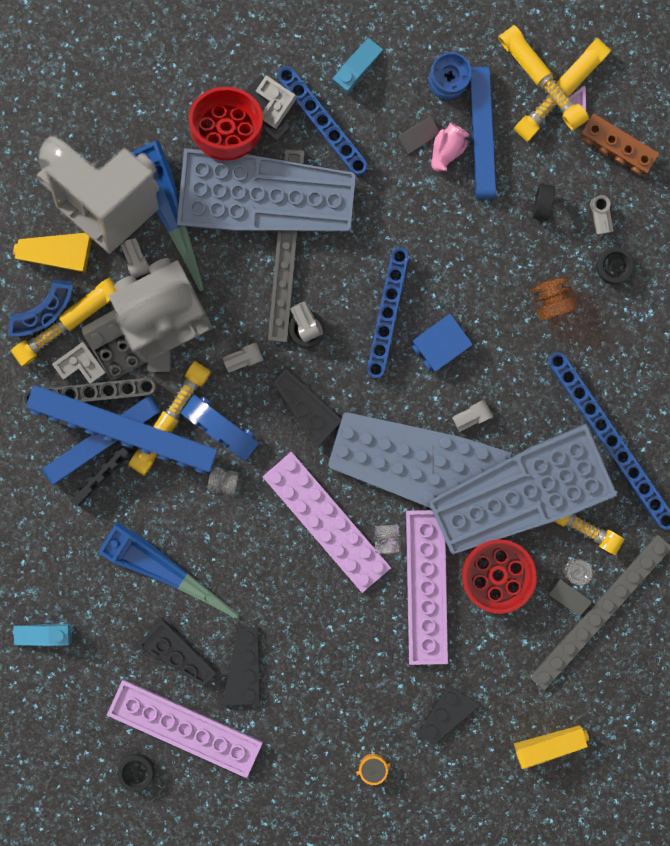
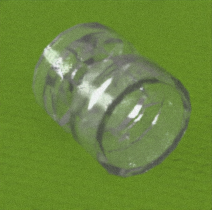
M213 466L207 490L213 492L221 490L223 494L234 496L239 472L231 470L224 472L223 468Z
M399 525L375 526V537L378 538L375 542V553H399L400 542L397 540V537H399Z
M581 559L570 560L564 569L566 578L575 585H585L590 581L593 574L591 566Z

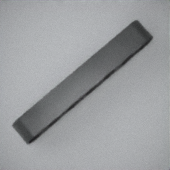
M150 378L45 389L67 396L69 390L73 389L76 392L74 399L82 402L150 396L156 392L157 384ZM147 381L152 384L150 392L143 390V384ZM128 383L133 386L131 394L124 392V386ZM109 385L114 388V393L111 396L105 394V389ZM90 387L95 390V395L92 398L86 396V391ZM32 390L27 391L23 396V401L26 405Z

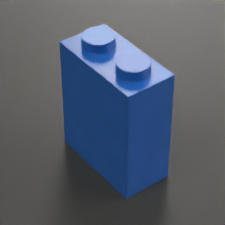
M448 314L412 341L414 345L411 347L418 356L420 354L425 359L423 363L429 371L433 370L436 372L473 344L451 314Z

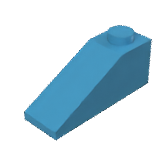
M368 38L333 77V84L348 95L383 49Z
M71 623L14 626V645L57 646L72 643Z

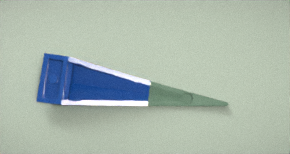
M154 141L131 152V154L135 158L139 154H144L154 164L156 172L153 174V178L159 186V191L156 192L159 209L156 212L180 252L198 289L203 291L187 227L177 226L179 198L169 161L165 158L160 141Z
M119 522L114 525L98 551L99 554L114 564L181 590L234 618L240 617L237 612L136 531L133 533Z

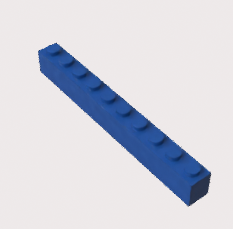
M33 385L26 405L27 408L31 409L30 413L41 416L44 413L49 415L48 419L59 422L61 419L66 421V425L75 429H78V426L86 428V433L96 435V433L103 434V438L114 442L117 439L122 441L121 445L129 448H132L133 445L140 447V452L149 455L151 452L157 453L160 459L169 461V458L177 460V465L186 468L187 465L194 466V471L203 474L206 471L211 472L218 449Z

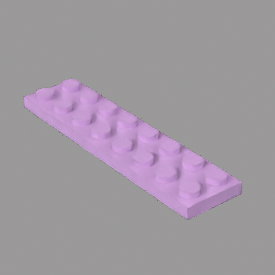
M292 452L262 476L362 593L391 569L388 563Z
M432 510L406 511L409 665L448 664L445 538Z
M124 679L107 713L109 717L245 778L248 777L263 743L258 739Z

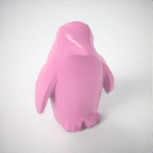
M452 122L449 123L446 130H440L434 141L431 166L435 171H447V165L459 157L466 149L467 139L465 138L469 136V133Z

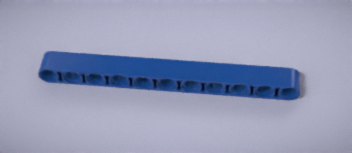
M562 353L552 354L548 358L549 368L659 528L669 530L670 521L668 525L663 526L661 518L667 515L670 519V509L566 356ZM555 356L560 357L562 360L560 367H556L552 363ZM566 372L571 373L573 376L570 383L565 382L563 379ZM576 388L583 390V397L581 399L576 398L574 395ZM587 404H592L594 407V412L591 415L585 412ZM598 420H603L605 423V427L601 431L596 428ZM609 436H614L616 439V443L612 447L607 444ZM622 451L626 454L624 462H620L617 458L618 454ZM632 467L637 470L635 478H631L628 474L629 469ZM643 483L648 486V491L645 494H641L639 491V487ZM654 499L659 503L656 510H652L650 507V503Z

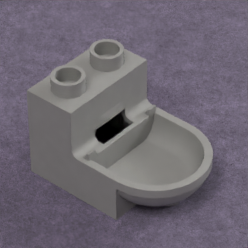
M50 136L43 142L39 151V165L42 170L36 177L52 192L56 207L109 254L159 209L156 192L159 191V186L153 178L156 168L144 154H139L135 158L124 148L102 169L96 170L94 163L90 165L60 139Z
M169 258L158 260L148 267L149 275L138 281L135 276L125 277L114 284L116 292L108 295L118 314L117 321L132 351L144 363L213 329L178 260L173 263L170 262Z

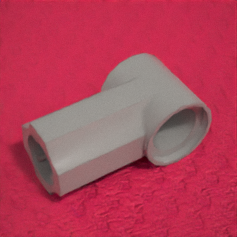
M604 195L597 196L590 202L596 235L613 232L609 208L610 200ZM598 199L604 202L602 210L596 207Z
M134 238L123 242L121 247L127 259V266L131 276L138 278L150 273L148 270L149 264L145 256L143 257L137 239Z
M306 301L290 308L299 326V334L304 342L323 335L322 327L319 321L314 319Z
M257 342L223 357L228 373L245 366H252L264 360Z
M484 399L470 406L466 411L455 415L452 419L458 431L461 432L476 423L479 424L493 417V414Z

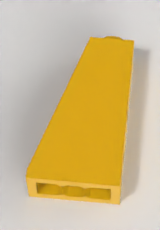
M86 233L18 239V244L14 245L13 255H15V259L86 273L92 238Z
M576 726L514 743L519 764L524 769L587 748L586 742L589 741L586 730H583L581 726Z

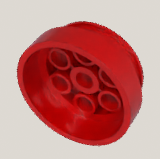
M218 87L204 92L194 101L189 112V130L195 144L207 156L220 161L237 160L248 154L258 143L263 130V114L259 103L249 93L233 87Z
M494 539L478 545L471 550L463 564L462 583L468 597L474 604L488 612L508 613L520 608L529 600L536 585V568L531 556L524 548L509 540ZM498 551L505 552L504 560H496L495 555ZM480 558L487 559L488 564L485 568L478 567L477 562ZM515 562L521 566L517 573L511 572L510 569L511 565ZM495 570L503 572L501 579H493V572ZM477 577L485 579V584L482 587L475 586V579ZM510 582H517L518 588L516 591L510 592L508 590ZM493 589H499L500 596L496 599L490 597V592Z

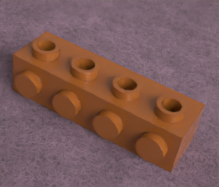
M594 113L579 135L582 138V142L589 146L593 144L598 147L600 153L605 156L611 155L615 158L614 161L622 166H629L631 171L638 176H641V174L645 176L659 155L655 150Z

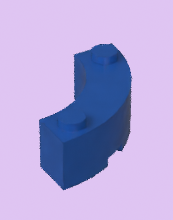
M52 280L48 295L38 306L26 312L10 313L8 336L33 334L52 324L62 313L63 309H65L69 301L73 286L72 282Z
M193 395L180 413L231 452L246 461L259 444L254 439L255 434L247 428L243 431L212 408L210 406L212 402L204 396L200 399Z

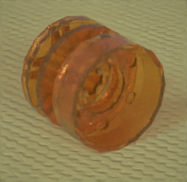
M568 277L551 279L529 290L531 295L540 293L539 297L532 299L533 302H543V305L536 309L539 321L554 318L578 309L575 297H565V293L571 291L572 287L562 288V285L570 282Z

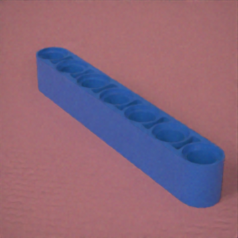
M282 67L278 72L280 84L292 93L299 87L304 90L301 96H297L295 103L348 170L354 173L355 176L364 175L367 163L297 73L291 67ZM284 73L292 75L289 81H285L281 77ZM307 103H314L316 108L313 111H308L305 108ZM319 118H326L328 123L325 126H320L317 123ZM336 132L340 135V138L337 141H332L329 135ZM344 147L351 149L352 153L349 156L342 155L341 150ZM360 162L364 167L361 171H356L353 169V164Z
M489 66L471 67L470 99L476 199L496 198Z
M404 248L394 249L390 258L367 372L372 378H380L386 367L408 262V252ZM401 252L404 254L405 260L398 262L395 260L394 255ZM398 271L401 274V278L398 281L392 280L390 277L391 272ZM388 290H395L397 297L390 300L387 298L386 293ZM389 308L393 311V316L385 318L382 315V311ZM381 327L389 329L387 337L379 335L378 330ZM383 346L385 354L377 356L374 352L375 347ZM374 364H378L381 367V373L378 375H374L370 371L371 366Z
M150 395L121 414V416L146 423L159 414L161 410ZM100 433L91 435L45 466L42 471L53 486L119 440L115 439L114 442L103 438L104 435Z

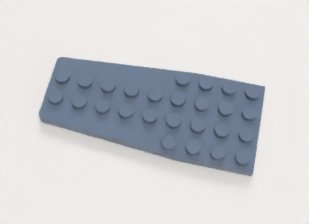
M184 148L177 226L230 231L348 232L351 229L356 176L352 172L248 154L237 160L220 161L207 156L202 150Z
M346 412L342 416L328 466L331 469L430 507L431 499L511 458L512 453L459 436Z
M584 424L534 445L431 499L430 507L450 552L455 554L477 547L489 540L501 539L565 518L617 496L589 429Z

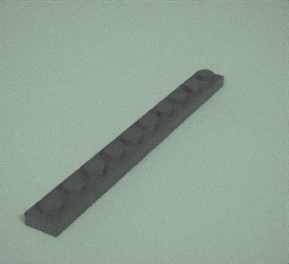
M285 149L284 161L304 164L305 151ZM278 231L268 341L287 342L297 231Z
M656 535L529 677L545 690L670 551V545L659 535Z

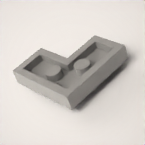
M266 75L256 92L270 101L262 112L263 120L277 129L297 99V96Z
M84 342L52 364L63 380L77 370L82 372L89 384H92L106 374Z

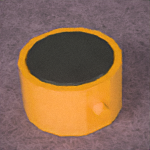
M369 754L361 760L359 771L356 773L361 776L365 783L378 785L386 779L388 767L391 766L390 763L386 764V760L381 755Z

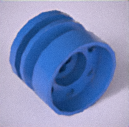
M456 52L441 54L434 61L428 75L430 90L443 100L458 98L464 93L471 79L472 69L469 61L463 55ZM447 75L451 76L450 82L447 81Z

